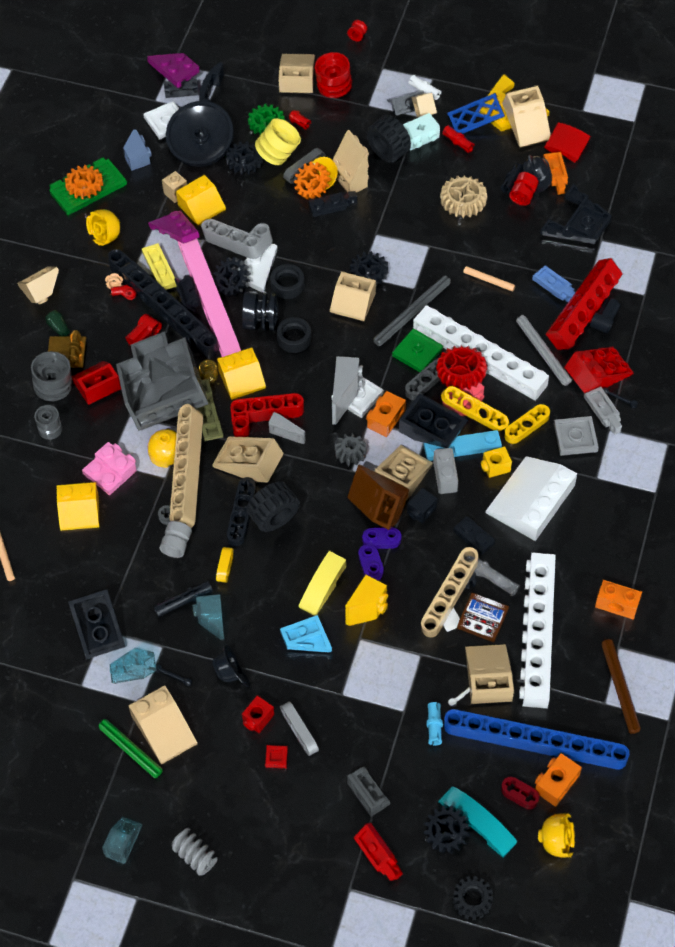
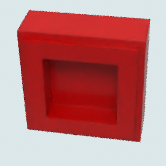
M267 745L265 767L287 768L288 746Z

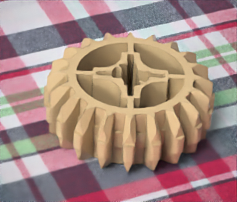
M457 175L456 179L451 178L450 182L446 181L445 186L442 187L440 193L441 204L444 206L445 211H449L450 215L454 213L456 217L461 215L462 218L466 215L471 217L472 214L477 216V213L482 212L483 207L486 205V187H484L483 182L478 181V178L473 180L472 176L466 178L464 175L463 178H460Z

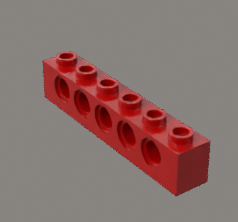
M612 258L598 260L547 331L546 336L557 350L570 349L575 345L576 339L584 332V328L592 320L596 311L601 308V304L610 295L613 287L618 284L623 273Z

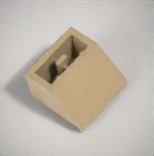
M341 272L335 286L330 312L365 321L376 294V281Z

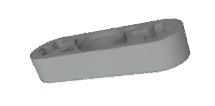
M289 701L281 705L280 709L284 718L307 755L311 756L318 752L319 749L315 740L292 703Z

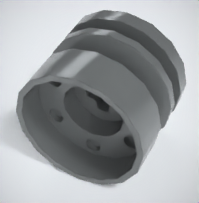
M53 351L44 352L36 356L31 365L34 392L39 398L46 401H58L65 398L72 388L69 360L65 355Z

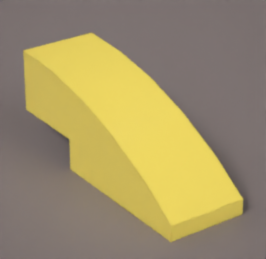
M331 551L327 553L309 583L299 608L314 616L318 614L335 589L337 580L345 570L346 559Z

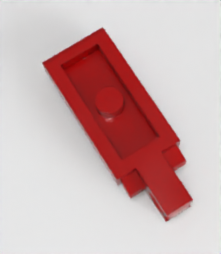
M367 823L354 836L355 841L377 872L380 871L383 875L386 874L390 881L398 879L403 873L396 864L395 856L371 823Z

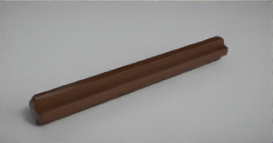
M611 639L602 641V648L629 733H638L641 729L614 643Z

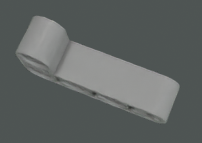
M207 219L201 224L207 242L250 259L259 258L273 242L270 228L265 223L256 225L250 233L214 219Z

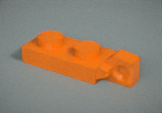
M561 152L544 154L543 158L548 161L552 173L551 185L556 186L558 195L565 194L568 175Z

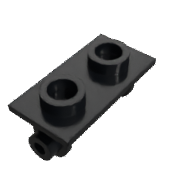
M197 78L190 79L189 81L183 80L179 88L170 81H164L165 98L199 95Z
M185 275L181 281L175 278L176 290L180 294L181 304L186 309L195 313V307L199 306L200 298L197 290L194 289L196 287L193 278L190 275Z

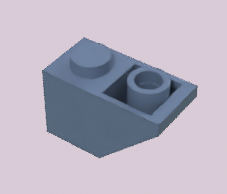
M135 129L123 147L125 160L131 171L149 165V157L152 156L149 147H145L143 136L139 135Z

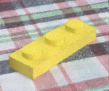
M159 244L142 248L143 256L155 281L165 290L176 287L175 277Z

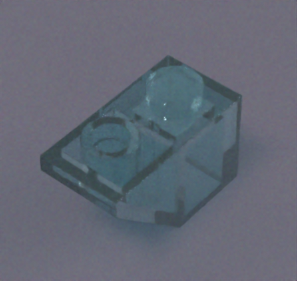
M133 648L110 664L112 683L144 679L156 671L154 652L139 648Z

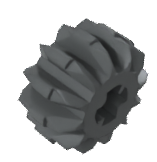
M345 434L344 439H338V443L335 445V456L337 459H340L341 464L347 462L349 466L351 463L357 465L358 461L363 462L367 449L366 443L362 441L361 436L355 438L354 434L351 437Z

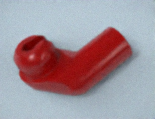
M128 285L111 287L112 296L122 295L129 300L136 297V291Z

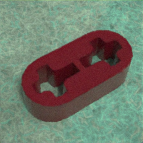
M508 777L503 780L501 792L506 798L526 809H533L538 805L539 793L534 788L514 777ZM511 784L515 785L511 791L507 790V787ZM532 795L533 800L527 802L526 797Z

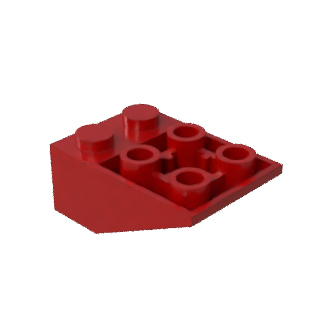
M614 347L574 352L564 367L584 393L598 387H609L634 373Z

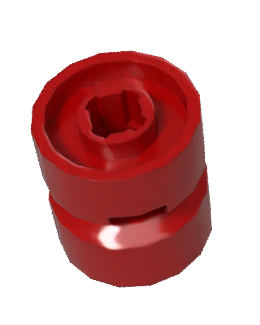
M528 172L519 173L510 191V199L519 205H529L539 184L538 179Z

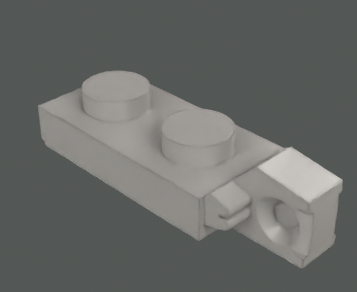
M602 387L584 393L585 400L605 427L609 426L614 435L620 433L622 427L620 423L621 418L619 417L620 413Z

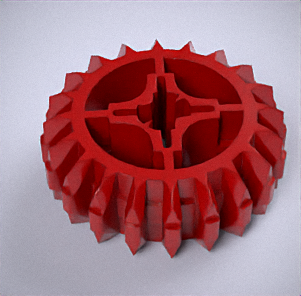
M462 344L460 348L453 346L452 350L447 348L446 353L442 352L436 366L437 376L441 379L442 384H446L447 388L449 386L460 388L461 391L464 388L470 391L471 386L477 387L478 383H482L487 370L486 359L482 353L477 352L476 348L471 349L469 345L464 348Z

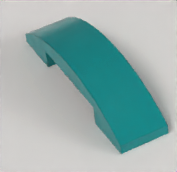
M454 786L439 800V803L442 806H446L448 810L450 806L456 808V811L458 809L463 811L462 816L465 815L469 818L466 823L471 825L476 832L486 839L487 844L501 857L504 858L517 843L513 835L489 811Z

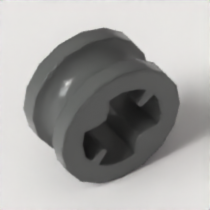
M169 505L162 506L158 511L159 521L164 525L171 522L170 515L168 518H165V513H170Z

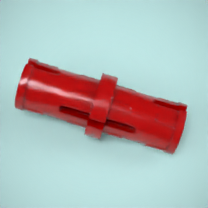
M449 125L444 128L442 134L448 137L454 145L460 146L467 153L473 150L474 143L466 139L464 134L458 133Z

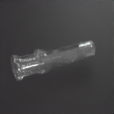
M467 556L465 558V561L471 562L475 558L473 556ZM478 558V566L474 571L476 576L485 577L512 596L517 593V589L520 587L519 584L489 567L487 561L483 562Z

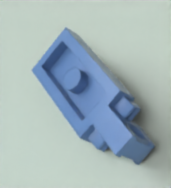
M543 266L533 275V281L563 301L569 302L575 294L572 284L547 266Z

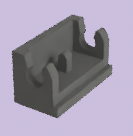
M365 767L347 776V784L371 817L390 805L389 799L383 794Z

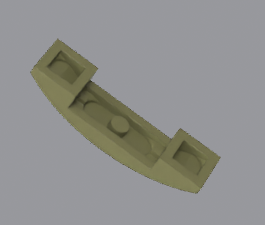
M203 379L202 383L208 404L197 408L203 414V438L205 441L223 438L209 379Z

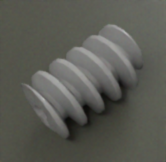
M187 827L175 837L172 842V850L178 853L180 858H185V863L191 864L190 866L193 870L197 869L198 875H205L215 865L218 858H212L215 853L214 850L206 853L208 849L207 844L200 847L202 839L194 841L196 838L195 833L188 836L190 828Z

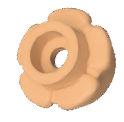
M112 273L105 278L106 285L109 289L121 286L123 278L116 273Z

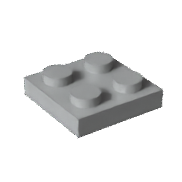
M592 416L554 420L560 456L598 452L599 447Z

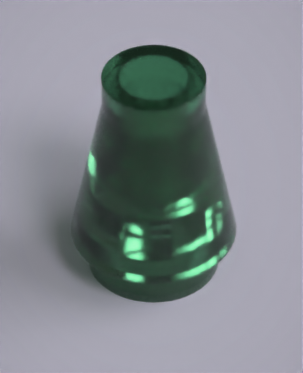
M54 310L46 316V324L61 337H66L70 333L60 312Z

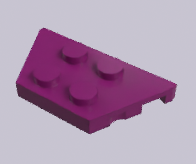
M184 53L147 56L148 63L177 88L181 87L183 80L189 81L191 77L200 72L199 66Z

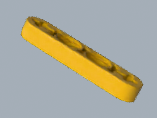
M449 386L443 390L441 394L442 401L457 411L494 431H502L508 426L507 416L456 387ZM450 392L452 393V397H454L452 399H449L448 393ZM464 400H468L470 402V409L464 408ZM480 409H484L487 412L486 418H482L479 415ZM498 419H500V423L502 424L500 426H498V421H496Z

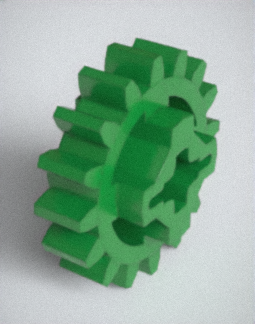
M264 104V107L258 105L257 110L253 108L252 113H249L248 125H250V130L254 129V134L259 132L261 135L273 119L285 120V116H283V111H279V107L273 108L272 104L270 107H267L266 104Z

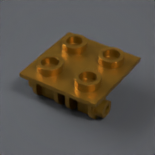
M77 330L72 331L70 337L50 336L48 352H59L65 355L70 362L71 368H83L86 337H81L80 332Z

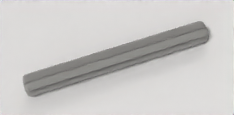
M520 315L516 322L561 384L567 386L571 383L572 379L524 315Z

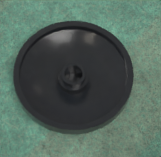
M195 101L182 106L172 115L166 128V141L173 156L180 162L194 167L208 166L222 159L226 152H228V148H231L234 139V127L228 113L219 105L208 101Z

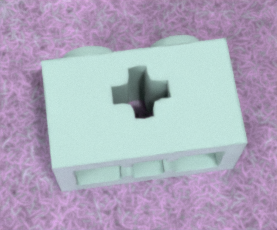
M430 113L403 124L410 136V151L428 142L435 141L440 136V125Z

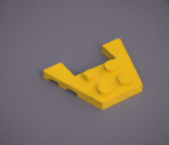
M505 75L499 79L488 94L489 96L496 93L504 113V117L490 122L501 132L512 128L502 102L506 96L505 93L514 88V82ZM494 99L485 101V103L492 105ZM482 107L479 113L486 115L489 108ZM546 109V114H547V116H549V110H548V109ZM493 110L490 116L499 114V111Z

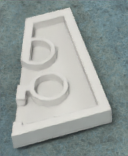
M271 243L266 251L257 259L246 258L244 264L249 266L247 271L251 272V275L247 276L251 280L246 282L247 286L262 293L265 292V286L270 276L269 273L278 250L277 245Z

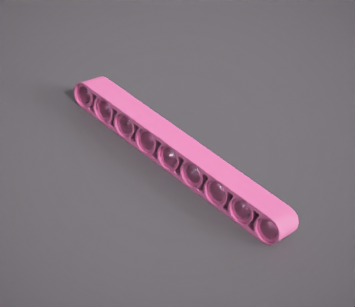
M197 238L186 243L178 241L181 254L190 277L193 278L195 290H197L211 331L217 338V345L221 356L224 357L241 351Z

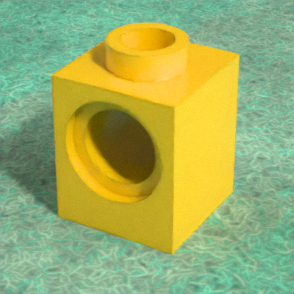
M506 447L483 453L481 467L484 472H487L489 478L511 472L512 461Z

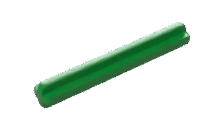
M107 719L100 722L98 725L99 729L151 776L158 778L162 774V768Z

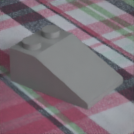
M338 356L336 358L332 398V424L338 423L358 395V387H362L363 366L359 365V358Z

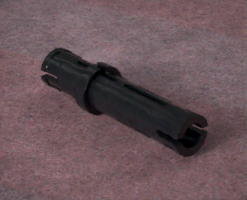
M207 580L193 588L189 587L187 591L153 607L157 616L161 617L189 602H196L198 598L212 593L213 590Z

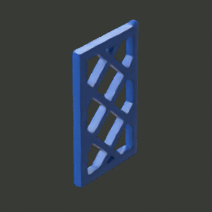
M496 93L447 113L455 131L462 134L504 117ZM494 99L492 105L485 103V101ZM478 105V108L475 112L468 110L469 108ZM482 107L489 108L486 115L479 113ZM493 110L499 111V114L490 116ZM462 112L459 119L453 117L454 114ZM465 114L473 115L470 122L462 120ZM476 117L484 118L480 122L473 123ZM460 123L467 125V127L458 130Z

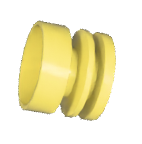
M277 118L268 124L265 131L255 141V147L260 156L274 165H282L300 144L301 137L290 123Z

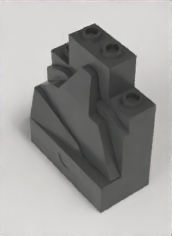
M164 331L131 344L133 358L116 364L124 403L138 431L178 416L180 408L185 404H190L195 409L208 404L200 373L186 338L170 343Z

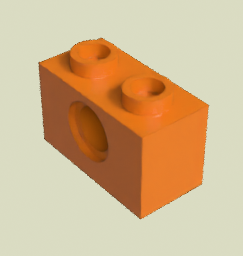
M386 391L383 396L377 399L375 408L368 412L366 416L367 428L388 437L406 411V400Z
M603 580L595 608L634 620L642 592Z
M560 753L557 759L555 757L551 759L547 765L548 770L546 773H541L535 781V784H537L535 790L542 798L555 807L578 779L582 767L562 753ZM553 776H558V777H560L562 780H561V781H554V780L552 779V777H553Z

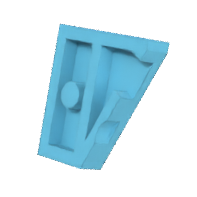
M318 615L280 628V633L287 649L332 652V647Z

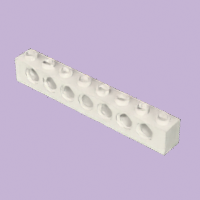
M426 305L415 317L413 323L415 330L443 345V348L446 350L447 348L452 350L453 346L460 348L461 344L464 348L468 345L471 349L476 348L477 352H481L486 359V373L534 401L537 400L548 386L549 375L543 370L533 367L529 362L519 359L513 353L505 351L497 344L486 340L482 335L472 332L466 326H462L452 318L439 313L436 309Z
M532 553L531 560L526 562V572L530 573L529 577H526L525 589H529V593L525 595L524 607H528V612L524 613L523 625H527V631H523L522 643H526V649H522L521 661L525 662V668H521L520 680H524V686H520L519 699H523L524 707L548 708L555 555ZM537 574H541V575H543L544 577H538V576H536V575H537ZM535 592H541V593H543V594H542V595H538V594H536ZM539 609V610H541L542 612H541V613H537V612H535L534 610ZM539 627L542 630L536 631L533 628ZM537 645L541 648L535 649L532 646ZM531 664H538L540 667L535 668ZM536 682L539 686H532L530 683Z

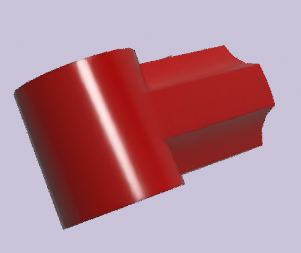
M144 314L139 319L138 326L125 337L126 341L131 346V344L157 335L162 328V324L150 315Z

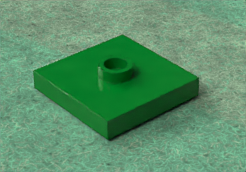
M413 328L392 352V356L416 371L421 372L443 350V345Z

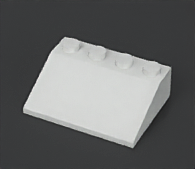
M526 456L488 507L486 513L536 541L574 488L577 473L561 464Z

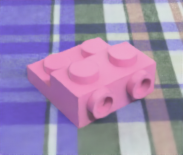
M107 442L95 453V459L82 469V473L92 482H96V485L110 496L137 471L136 461L130 454L124 455L122 449L116 443L112 445Z

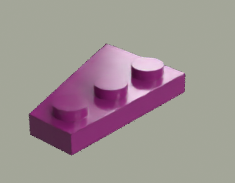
M173 211L167 216L148 222L150 229H158L161 234L167 233L170 235V238L181 243L199 238L198 231L181 211Z

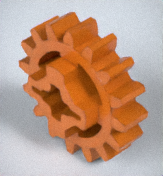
M312 161L309 163V166L304 164V169L299 168L300 174H295L298 179L294 181L297 185L295 190L298 191V194L306 199H314L315 196L320 198L321 192L326 193L325 187H330L327 182L331 181V178L328 177L330 172L326 170L327 168L319 162L314 164Z
M84 165L83 168L77 166V170L72 168V173H67V178H65L66 190L69 191L70 195L74 194L75 198L81 196V199H84L85 196L91 198V194L96 196V191H101V186H103L102 174H99L98 169L94 170L93 166L87 168V165Z

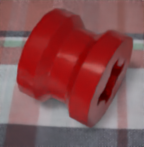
M355 20L347 34L353 41H361L367 31V26L364 22Z

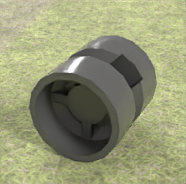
M51 405L39 407L34 415L39 435L47 440L57 438L62 433L63 428L58 410Z

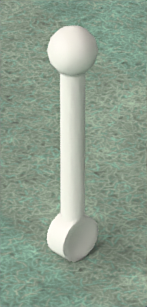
M467 688L455 699L451 698L448 701L449 705L455 707L457 702L470 692V689Z

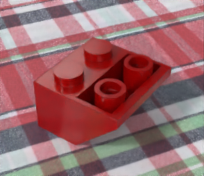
M105 361L71 376L72 381L88 405L121 389L119 376L111 364Z

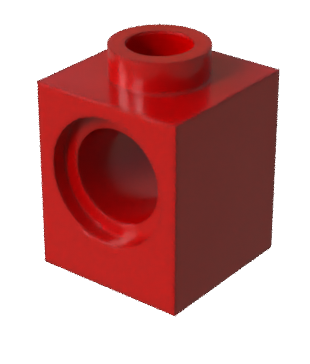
M256 696L242 713L243 725L250 731L255 730L260 733L274 716V707L259 696ZM254 714L262 715L260 718L252 717Z

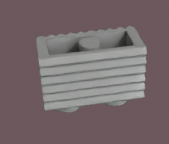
M436 449L434 451L433 464L438 493L457 492L458 476L453 449Z

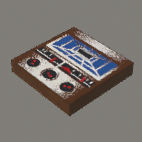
M471 593L458 622L457 629L495 643L509 606Z

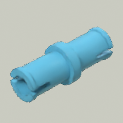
M437 702L428 704V720L426 721L429 728V744L432 745L433 741L434 746L442 744L441 728L443 727V720H441V704Z

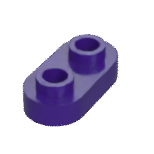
M369 528L363 532L362 542L364 545H374L377 549L396 548L401 543V533L396 528H391L390 530L386 528Z
M371 544L361 546L358 551V558L364 576L368 575L379 581L383 577L384 569L377 548Z

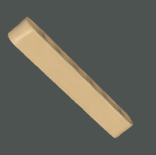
M185 404L178 412L170 521L182 522L192 528L196 518L203 414L190 404Z

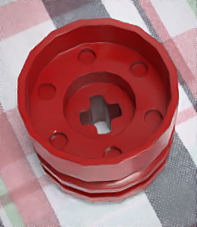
M330 52L322 55L316 61L317 87L323 96L339 98L346 95L352 88L350 63L346 56L337 52Z

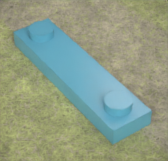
M495 430L457 436L449 448L453 449L454 457L498 449L502 447L499 432ZM424 443L427 460H433L436 449L445 448Z

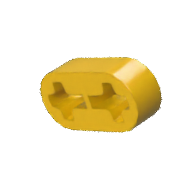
M222 548L216 574V581L227 583L233 560V548Z

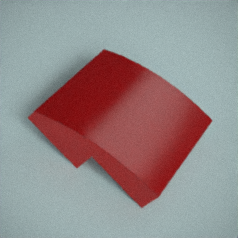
M558 123L544 148L551 153L561 152L562 155L575 163L591 136L570 125Z

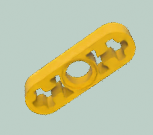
M543 404L532 408L506 427L505 440L511 444L520 442L549 420L550 409ZM524 421H530L533 425L531 427H525L522 423Z

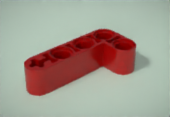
M293 393L234 400L231 403L234 436L248 437L250 434L249 423L269 421L274 412L286 419L302 416L304 413L303 397L300 394Z

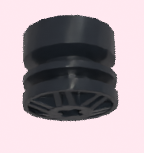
M245 291L242 310L243 329L256 330L257 323L261 322L262 330H266L267 322H269V330L275 331L279 313L276 292H271L270 300H268L267 292H264L262 300H259L257 292Z

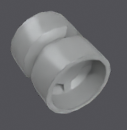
M169 522L159 547L161 552L174 558L183 557L187 547L186 543L192 532L191 528L182 522Z

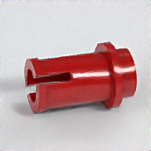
M293 110L289 115L292 123L295 122L305 130L311 124V120L301 115L298 110Z

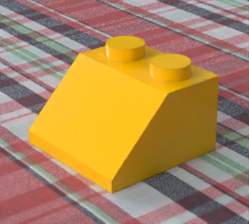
M205 175L176 191L179 207L197 226L226 210L215 185Z
M253 348L217 359L220 376L231 400L266 388Z
M96 482L58 485L57 507L60 530L99 527V496Z
M365 575L345 606L346 625L351 626L376 620L380 613L384 614L388 603H386L388 598L387 585Z

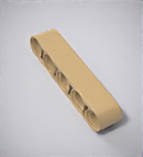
M467 547L461 551L422 618L421 628L426 637H435L440 632L478 566V552L474 548ZM466 556H473L475 558L471 562L464 560ZM458 572L465 574L461 579L456 578L454 575ZM453 589L455 593L449 596L445 594V591ZM437 606H444L446 608L445 611L440 613L435 611ZM427 623H434L436 625L431 630L425 628Z

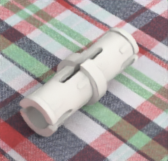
M415 75L411 76L410 79L412 81L409 80V85L418 90H423L424 93H432L434 100L440 97L437 94L441 95V90L431 86L430 82L423 81Z

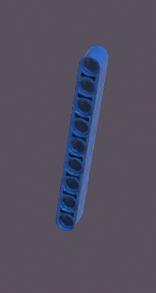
M449 710L444 718V729L451 735L555 757L562 753L570 760L612 769L624 768L630 755L629 749L623 744L460 710ZM456 720L458 724L453 725L449 721ZM476 724L479 728L472 729L469 725ZM495 728L499 730V732L492 733L490 729ZM518 733L520 736L512 737L510 734ZM532 737H537V738H539L541 741L535 742V741H533L531 738H532ZM557 741V742H559L561 745H560V746H555V745H553L551 742ZM572 746H580L582 750L577 751ZM594 750H599V751H601L603 754H602V755H597V754H595L593 751H594ZM619 754L624 759H617L614 755Z

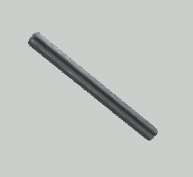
M446 275L442 276L373 338V342L377 346L384 344L450 285V278Z

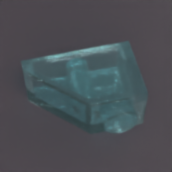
M220 594L196 597L197 604L193 605L194 617L198 616L199 624L220 640L224 639Z
M122 817L111 828L102 847L105 857L125 864L142 824Z

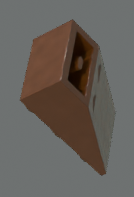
M359 464L347 498L372 522L390 530L399 522L410 489Z

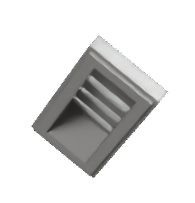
M276 412L272 414L269 420V433L301 444L305 443V431Z

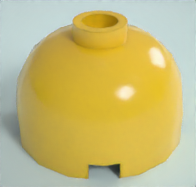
M100 209L91 212V215L87 216V230L89 235L93 234L94 238H96L93 240L96 244L104 246L118 237L120 221L113 212Z
M162 429L150 437L147 449L153 464L163 468H168V465L174 464L177 432L170 429Z
M568 813L554 814L548 817L543 823L542 829L538 831L539 842L543 843L544 849L555 857L567 858L573 855L569 851L570 846L574 847L575 833L573 822L568 821V818L571 817Z

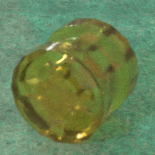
M205 360L200 363L199 372L201 380L209 379V383L215 382L218 378L217 364L212 360Z

